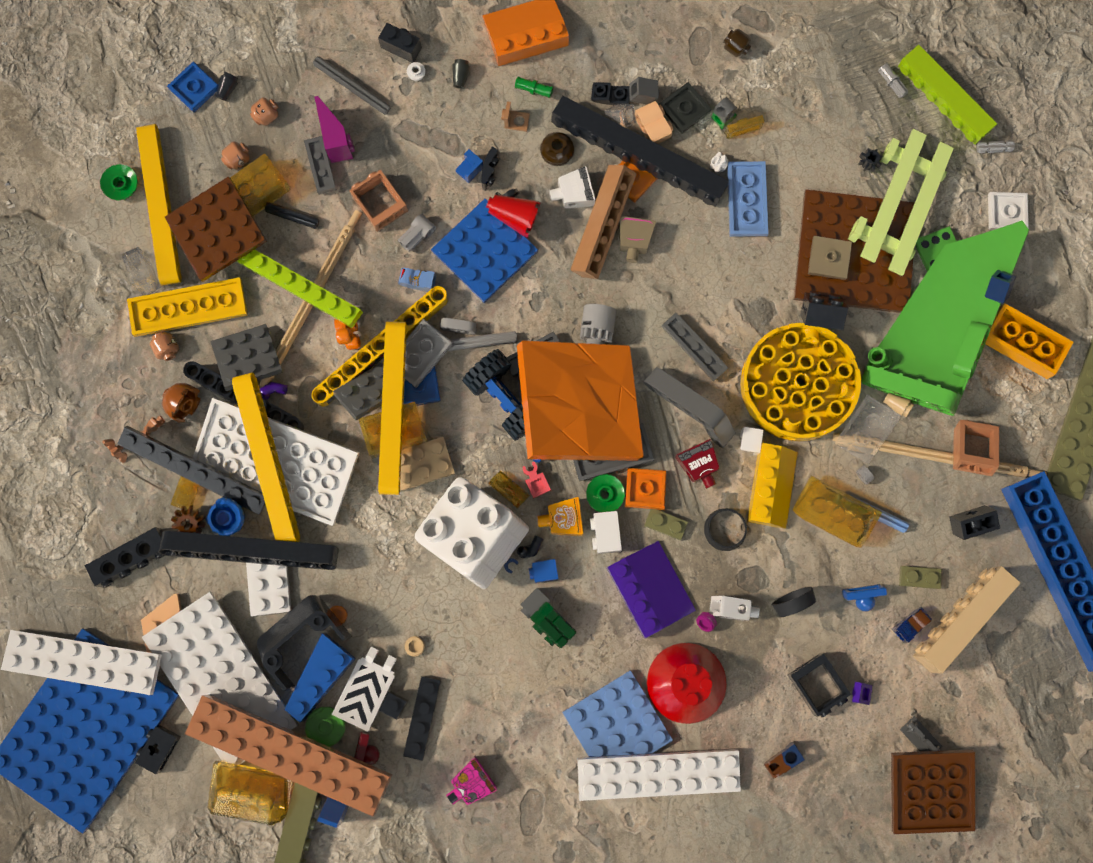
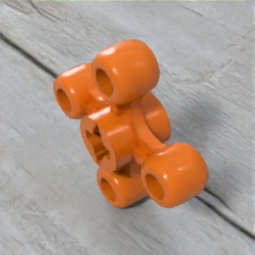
M334 319L337 342L341 345L345 344L348 350L360 348V337L358 334H354V332L358 331V323L356 322L354 327L350 328Z

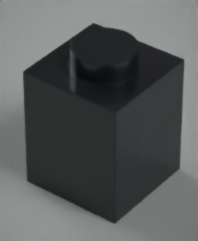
M390 691L379 711L397 720L400 718L409 700Z

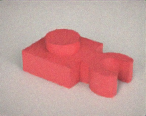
M532 462L534 467L532 471H527L525 466L522 468L524 474L530 477L525 482L534 499L550 492L551 489L543 472L537 474V464Z

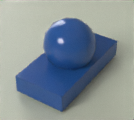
M881 584L843 589L842 595L848 601L856 600L857 608L868 612L875 606L876 601L874 597L887 595V590Z

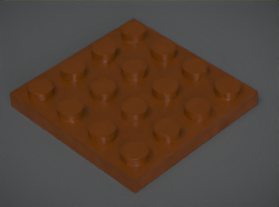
M229 176L165 216L172 232L202 282L267 242Z
M973 750L891 753L893 834L975 831V752Z

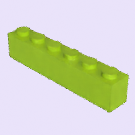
M917 45L901 60L898 67L902 74L908 76L913 81L914 86L926 94L927 99L933 102L939 108V111L946 115L952 121V124L965 134L967 140L976 145L997 125L920 45Z

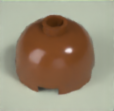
M176 383L167 388L163 393L162 407L166 415L179 423L185 422L184 418L188 414L193 415L200 403L198 393L200 390L187 383Z

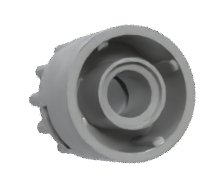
M601 304L584 305L580 340H584L583 342H587L586 344H611L617 310Z

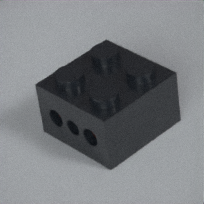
M810 291V293H804L800 315L804 325L844 330L848 306L838 294L831 293L827 296L822 295L818 291Z

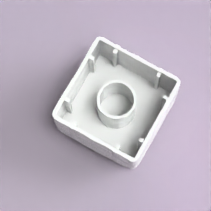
M458 477L448 487L444 495L422 522L415 533V539L419 544L476 586L486 589L526 536L529 527L508 507L467 479Z

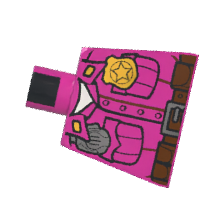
M475 756L452 779L451 783L455 789L446 794L452 805L460 799H463L469 805L495 792L497 786Z

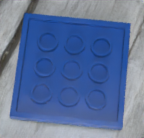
M486 199L481 201L431 249L483 303L493 296L538 252V249L526 237L488 213L489 209L486 208L488 200Z

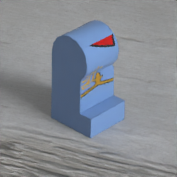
M401 268L398 284L403 287L429 292L434 288L436 275L432 271L425 272Z

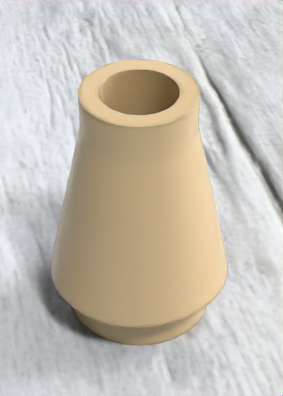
M888 393L883 402L900 417H907L914 406L910 402L911 400Z

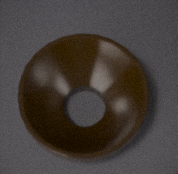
M553 132L543 139L540 153L548 164L562 166L572 159L574 145L566 134ZM554 141H560L563 147L555 150L551 145Z

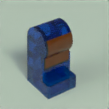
M921 606L895 625L892 631L903 643H909L922 628L932 621V618Z

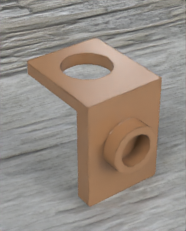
M507 101L506 109L502 110L501 120H504L506 129L527 132L530 114L512 111L511 102ZM516 117H523L525 120L524 124L521 126L515 125L514 119Z

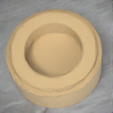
M410 637L405 643V650L410 656H419L425 650V643L420 637Z

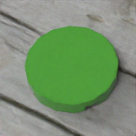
M320 707L307 717L305 733L308 738L330 747L337 744L343 738L345 721L332 715L334 708Z

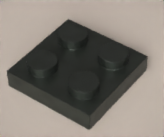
M689 82L659 103L663 107L665 115L681 134L711 113L712 110Z

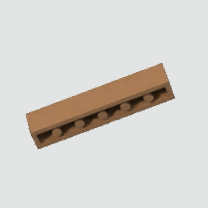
M609 165L570 269L583 278L598 279L637 174L625 165Z

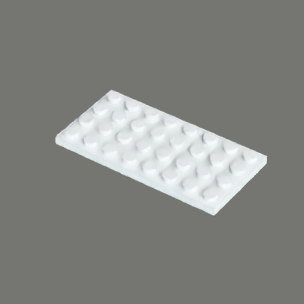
M216 397L212 398L193 458L262 492L239 407ZM268 418L293 511L326 524L335 525L360 452Z
M212 592L207 593L142 636L151 653L162 655L160 666L192 716L201 696L209 694L289 730L298 725L294 717L284 710L286 705ZM213 747L229 772L245 761Z

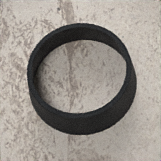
M722 508L708 516L704 525V534L709 544L715 549L731 551L738 548L744 542L747 534V525L740 513L732 509ZM732 511L744 523V536L740 542L733 546L718 544L710 534V522L719 512Z
M804 587L776 599L772 606L779 617H786L803 611L816 603L813 588Z

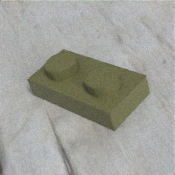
M650 509L644 527L681 541L688 522L657 509Z
M900 566L899 586L941 589L942 569Z

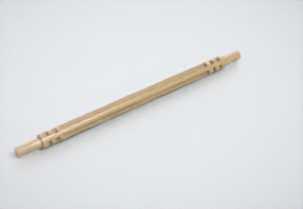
M355 210L348 224L343 227L313 283L322 288L324 287L355 231L354 227L362 215L361 212ZM304 300L276 350L280 366L313 307ZM275 376L262 379L259 388L267 385Z
M834 433L832 441L848 443L854 447L953 464V453L857 435L847 436ZM999 462V468L996 470L997 473L1022 478L1043 472L1028 469L1027 466Z

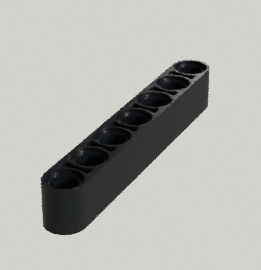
M189 361L184 365L183 373L191 381L238 406L234 389H231L227 394L223 393L225 387L221 375L194 361ZM198 368V372L191 376V370ZM210 377H214V382L207 385V380ZM263 399L268 418L273 419L276 413H281L279 422L287 425L297 422V428L304 430L303 423L297 417Z

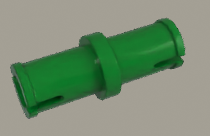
M519 76L515 81L516 89L528 91L532 95L538 94L548 98L552 96L553 86L538 83L537 80L531 81L520 78Z

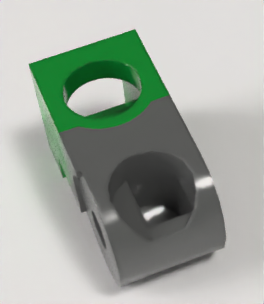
M725 97L716 105L711 118L721 129H724L736 118L737 114L735 111L737 107L728 97Z

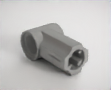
M420 214L413 220L411 227L398 239V242L404 249L411 252L423 239L429 238L434 233L436 226L423 214Z

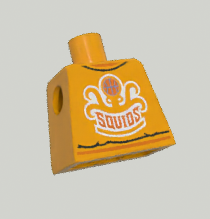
M579 497L551 504L548 506L549 514L537 516L538 527L550 526L552 535L583 536Z

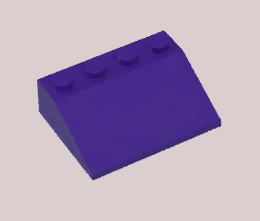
M659 541L606 568L643 638L653 635L696 611Z

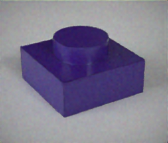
M855 682L852 690V702L870 705L873 685Z

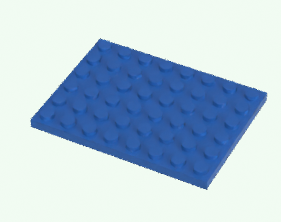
M84 628L81 629L74 639L75 641L109 646ZM47 678L0 745V775L82 834L86 833L136 760V753L139 748L146 744L148 740L146 736L149 730L160 725L178 699L179 694L158 679L156 680L154 694L147 695Z

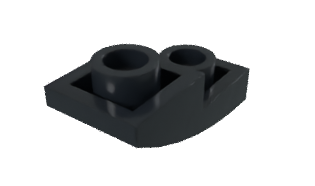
M593 82L591 101L606 105L630 107L629 86H612V83Z
M493 146L489 150L482 168L481 184L482 189L485 191L496 180L494 168L500 160L499 151Z

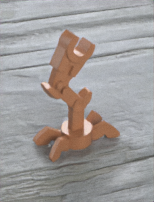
M161 415L157 419L152 417L144 427V430L140 432L150 436V433L162 426L165 420ZM113 439L103 440L102 443L110 450L111 455L125 463L128 455L122 452L124 447L117 445Z

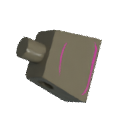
M621 216L619 221L620 251L627 252V262L637 263L638 254L647 253L656 221Z

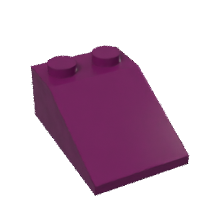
M314 96L325 151L331 163L353 159L352 152H355L350 133H346L343 125L319 96Z

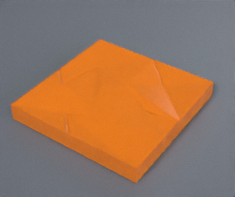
M521 341L517 345L528 459L637 461L643 457L630 346Z

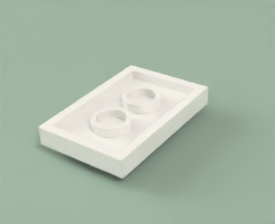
M246 563L250 615L260 616L291 611L288 566Z

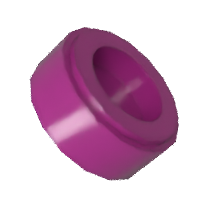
M702 612L696 619L699 628L705 632H711L717 626L715 617L708 612Z

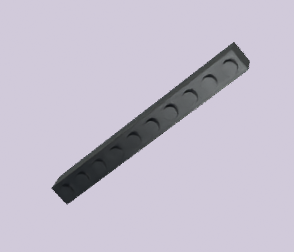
M565 96L561 97L552 112L551 122L556 127L569 131L573 136L585 139L589 144L602 148L606 153L616 155L622 161L635 165L641 171H647L655 178L668 182L672 187L679 188L688 195L703 200L707 205L716 207L727 188L729 180Z

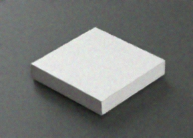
M990 192L988 194L989 230H995L1021 220L1029 229L1028 193Z

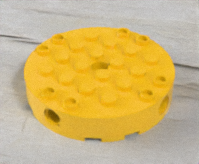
M792 323L776 328L764 335L756 343L743 365L740 386L745 407L760 427L778 438L790 441H810L821 438L846 421L858 402L861 390V374L855 360L856 357L847 344L826 328L804 325V323ZM796 378L802 379L805 385L800 386Z

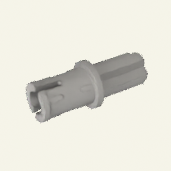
M888 63L881 66L878 72L886 80V85L890 86L899 98L906 96L908 90L900 81V76L894 73Z

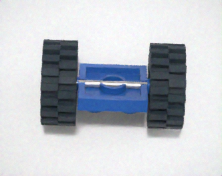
M496 349L481 358L474 367H471L462 381L475 396L487 390L493 398L497 397L500 400L501 408L505 412L511 413L505 419V422L502 423V427L514 441H517L525 435L523 406L500 380L507 373L506 371L510 369L512 363L499 349Z

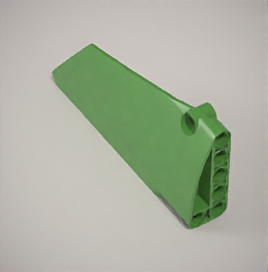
M1021 220L983 234L945 244L878 347L870 350L868 354L869 361L862 375L861 383L881 392L909 399L911 403L955 416L968 379H971L975 372L1001 303L985 297L991 276L997 270L1013 274L1029 233L1025 223ZM877 355H883L882 360L874 361Z

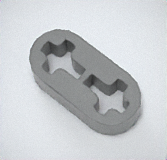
M442 318L440 329L448 332L475 335L477 324L470 321Z

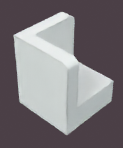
M743 427L740 434L742 438L740 449L742 451L754 452L753 455H758L761 450L763 430Z

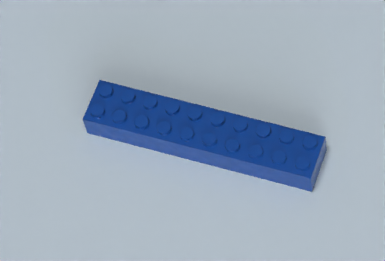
M1045 471L1004 487L1001 491L1087 670L1093 672V570Z

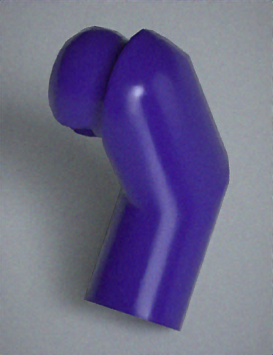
M275 382L268 383L260 388L262 399L268 400L270 394L274 392L286 395L288 385Z

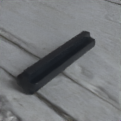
M271 202L266 203L265 211L267 213L316 229L319 225L318 218Z

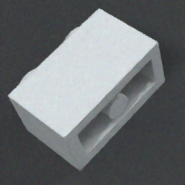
M617 511L594 513L593 518H590L591 530H595V538H592L593 550L597 549V554L621 552Z

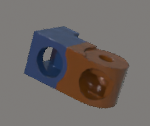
M792 741L786 748L768 759L764 766L774 779L805 759Z

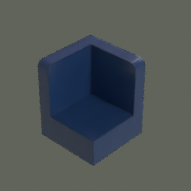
M997 270L991 276L985 297L1003 304L1009 298L1017 276Z

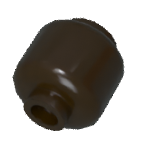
M731 29L723 41L725 43L724 49L735 57H740L741 54L746 55L751 48L749 44L751 37L740 29H735L734 31Z

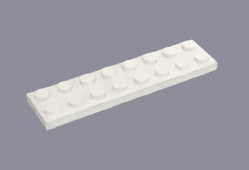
M10 630L1 670L153 695L162 655Z
M738 749L577 758L579 801L741 791Z

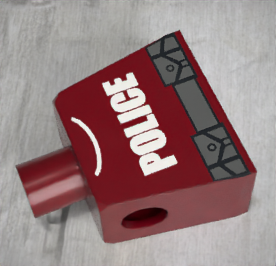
M711 439L675 456L693 483L701 479L706 489L716 485L712 474L719 470V465Z

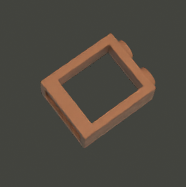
M381 170L372 172L366 180L355 183L352 189L349 190L352 198L377 232L408 212L406 204ZM380 183H383L396 203L376 217H373L359 197Z
M960 420L954 428L953 469L993 476L999 468V427L988 423L982 424L970 420ZM965 434L989 438V458L965 454Z

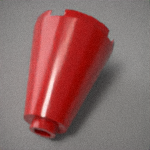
M494 195L493 198H489L486 208L489 209L488 213L528 238L529 233H526V231L531 232L538 213L536 206L540 207L541 202Z

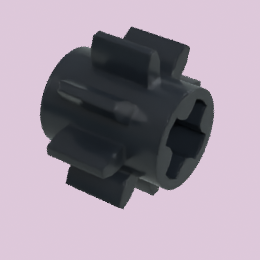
M867 148L865 153L860 154L859 157L862 160H860L858 165H862L864 172L871 170L873 173L876 167L880 168L882 165L879 161L883 155H879L878 149L870 150V148Z

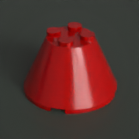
M693 643L674 644L661 651L650 665L647 675V689L650 700L663 716L674 722L693 724L709 718L718 710L726 694L727 681L721 662L710 650L701 645Z

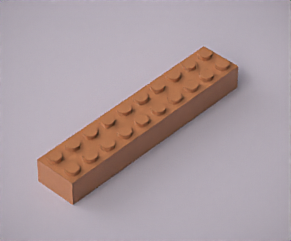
M209 694L201 696L185 732L190 737L371 816L377 813L393 775Z

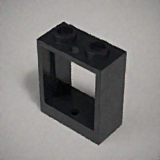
M819 653L787 674L812 714L816 717H825L832 712V707L843 705L848 701L847 697L851 695L824 653ZM822 665L840 693L816 708L799 682V679Z

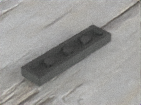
M677 313L673 314L662 324L661 327L713 382L728 370L725 363Z

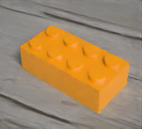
M1004 303L999 307L985 344L1045 379H1049L1056 375L1074 342Z

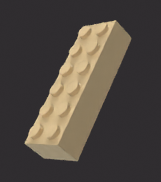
M1002 566L984 569L978 576L980 578L976 584L972 583L966 589L967 594L964 598H959L954 603V609L951 613L947 612L940 621L942 623L938 628L934 627L927 635L929 638L915 648L916 653L913 657L931 673H943L1018 587L1020 582Z

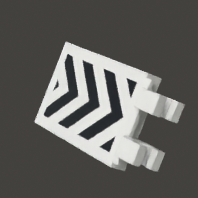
M370 647L366 658L358 659L332 715L369 732L395 678L394 672L391 670L397 660L389 655L384 667L374 663L379 650Z

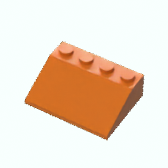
M533 0L482 15L498 66L569 46V34L555 0Z

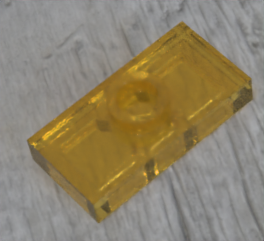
M763 115L751 119L743 118L738 120L737 123L727 125L725 130L726 139L761 129L765 121Z
M501 470L488 483L517 509L530 496Z
M181 476L170 505L178 508L185 505L189 509L190 505L194 503L200 485Z

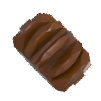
M184 505L181 507V511L175 510V516L171 518L174 524L171 527L172 529H178L177 532L201 534V528L205 527L206 524L202 521L205 519V515H198L201 511L200 508L194 511L193 505H190L189 509ZM186 519H189L191 524H187Z

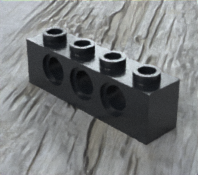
M154 527L84 565L94 586L107 588L113 585L114 580L117 578L123 579L131 575L132 570L148 566L150 564L149 561L156 558L157 560L166 556L158 552L163 532L161 528ZM149 544L150 551L145 555L143 548ZM131 554L132 561L131 563L127 564L126 557L127 555ZM113 563L115 569L113 573L110 574L108 572V567L110 564Z

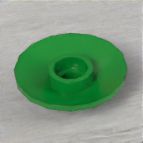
M122 164L112 165L107 168L100 179V187L104 195L116 201L125 200L132 196L138 185L137 175L134 170ZM121 182L124 183L123 186L118 187Z
M605 474L591 480L586 490V497L589 505L594 510L601 513L617 510L622 505L625 491L620 480L615 476ZM603 491H606L608 493L607 498H603L601 496V493Z

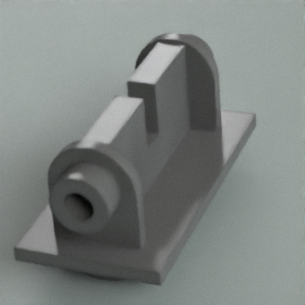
M915 716L900 729L920 752L940 751L939 749L942 747Z

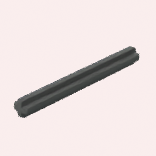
M320 56L315 58L313 64L316 68L382 114H388L391 109L389 104Z

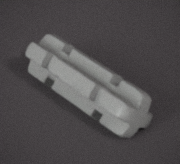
M978 142L976 148L978 153H985V151L987 153L1003 152V150L1005 152H1012L1015 149V142Z

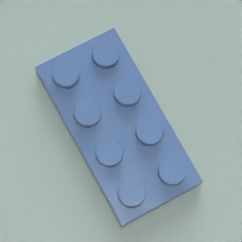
M766 161L728 162L729 237L768 236Z

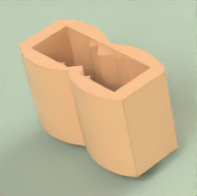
M656 101L635 110V119L645 138L657 144L671 138L672 124L670 121H666L664 109Z

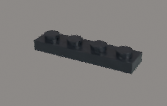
M421 676L403 757L421 761L424 759L441 680Z

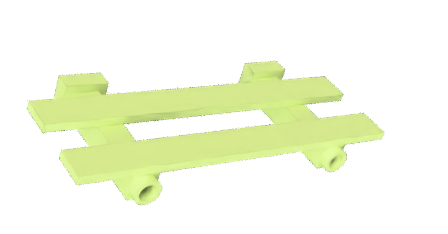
M915 129L911 131L904 149L898 146L900 141L895 138L886 146L880 162L888 164L891 160L898 165L872 227L866 225L868 219L860 216L854 223L848 240L854 243L857 239L866 242L860 256L873 263L876 262L880 249L894 255L888 270L901 276L904 275L909 260L911 261L916 253L914 247L939 184L946 177L947 171L945 169L954 149L945 143L939 142L932 161L920 157L919 153L927 135ZM914 171L925 176V179L901 239L898 240L887 235V232L910 175Z

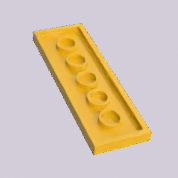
M240 277L127 299L132 336L134 337L248 316L242 279Z

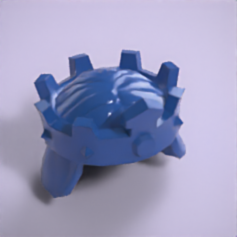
M222 497L217 499L215 504L211 506L205 521L207 525H210L215 534L231 536L242 529L245 514L241 509V505L235 500Z

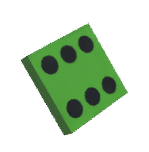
M950 226L918 238L915 246L927 272L944 245L956 241Z

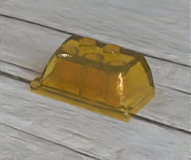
M810 475L792 508L795 514L803 520L859 548L864 546L882 514L880 510Z
M215 761L213 763L207 808L210 814L274 825L286 818L294 782L268 770Z

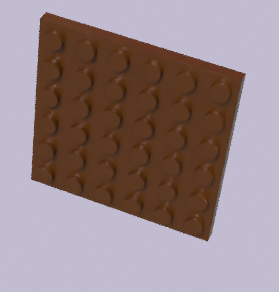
M805 189L793 300L803 301L805 292L818 291L822 295L827 296L831 293L840 295L848 307L896 313L902 312L910 299L914 257L911 261L909 260L904 275L901 276L888 270L894 255L880 249L876 262L873 263L860 256L866 242L857 239L851 245L846 280L808 274L813 237L819 236L850 241L848 237L854 223L860 216L868 219L866 225L873 226L883 198ZM899 202L887 235L898 240L901 239L915 202Z

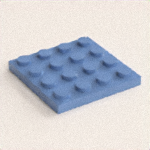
M631 670L562 712L589 757L652 754L673 741Z

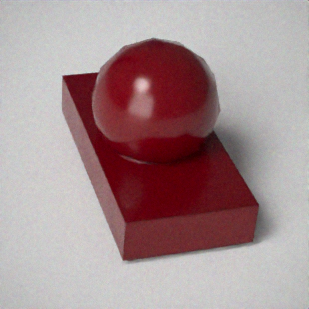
M361 731L354 758L373 765L380 758L379 749L376 746L367 745L369 733Z

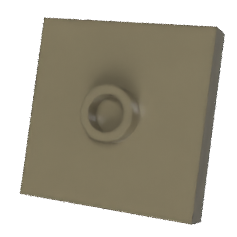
M814 236L812 239L808 274L846 280L852 242Z

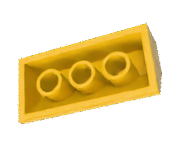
M767 443L761 444V450L756 460L747 522L786 529L798 452L783 446Z

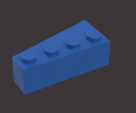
M322 633L284 710L298 722H304L356 658L328 634Z

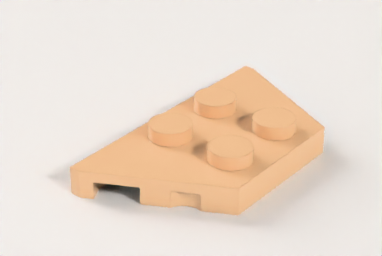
M173 594L141 619L143 636L182 610L179 594ZM145 643L146 652L151 653L150 649Z

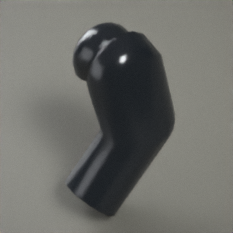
M535 535L531 545L520 546L517 549V554L523 559L536 556L544 539Z

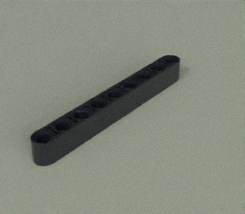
M163 531L158 552L162 555L334 570L337 567L339 548L324 544Z

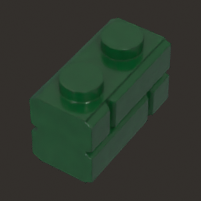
M544 602L539 610L530 617L535 623L532 627L540 635L544 632L546 634L544 639L552 647L556 644L559 648H563L568 643V640H571L577 632L548 602Z

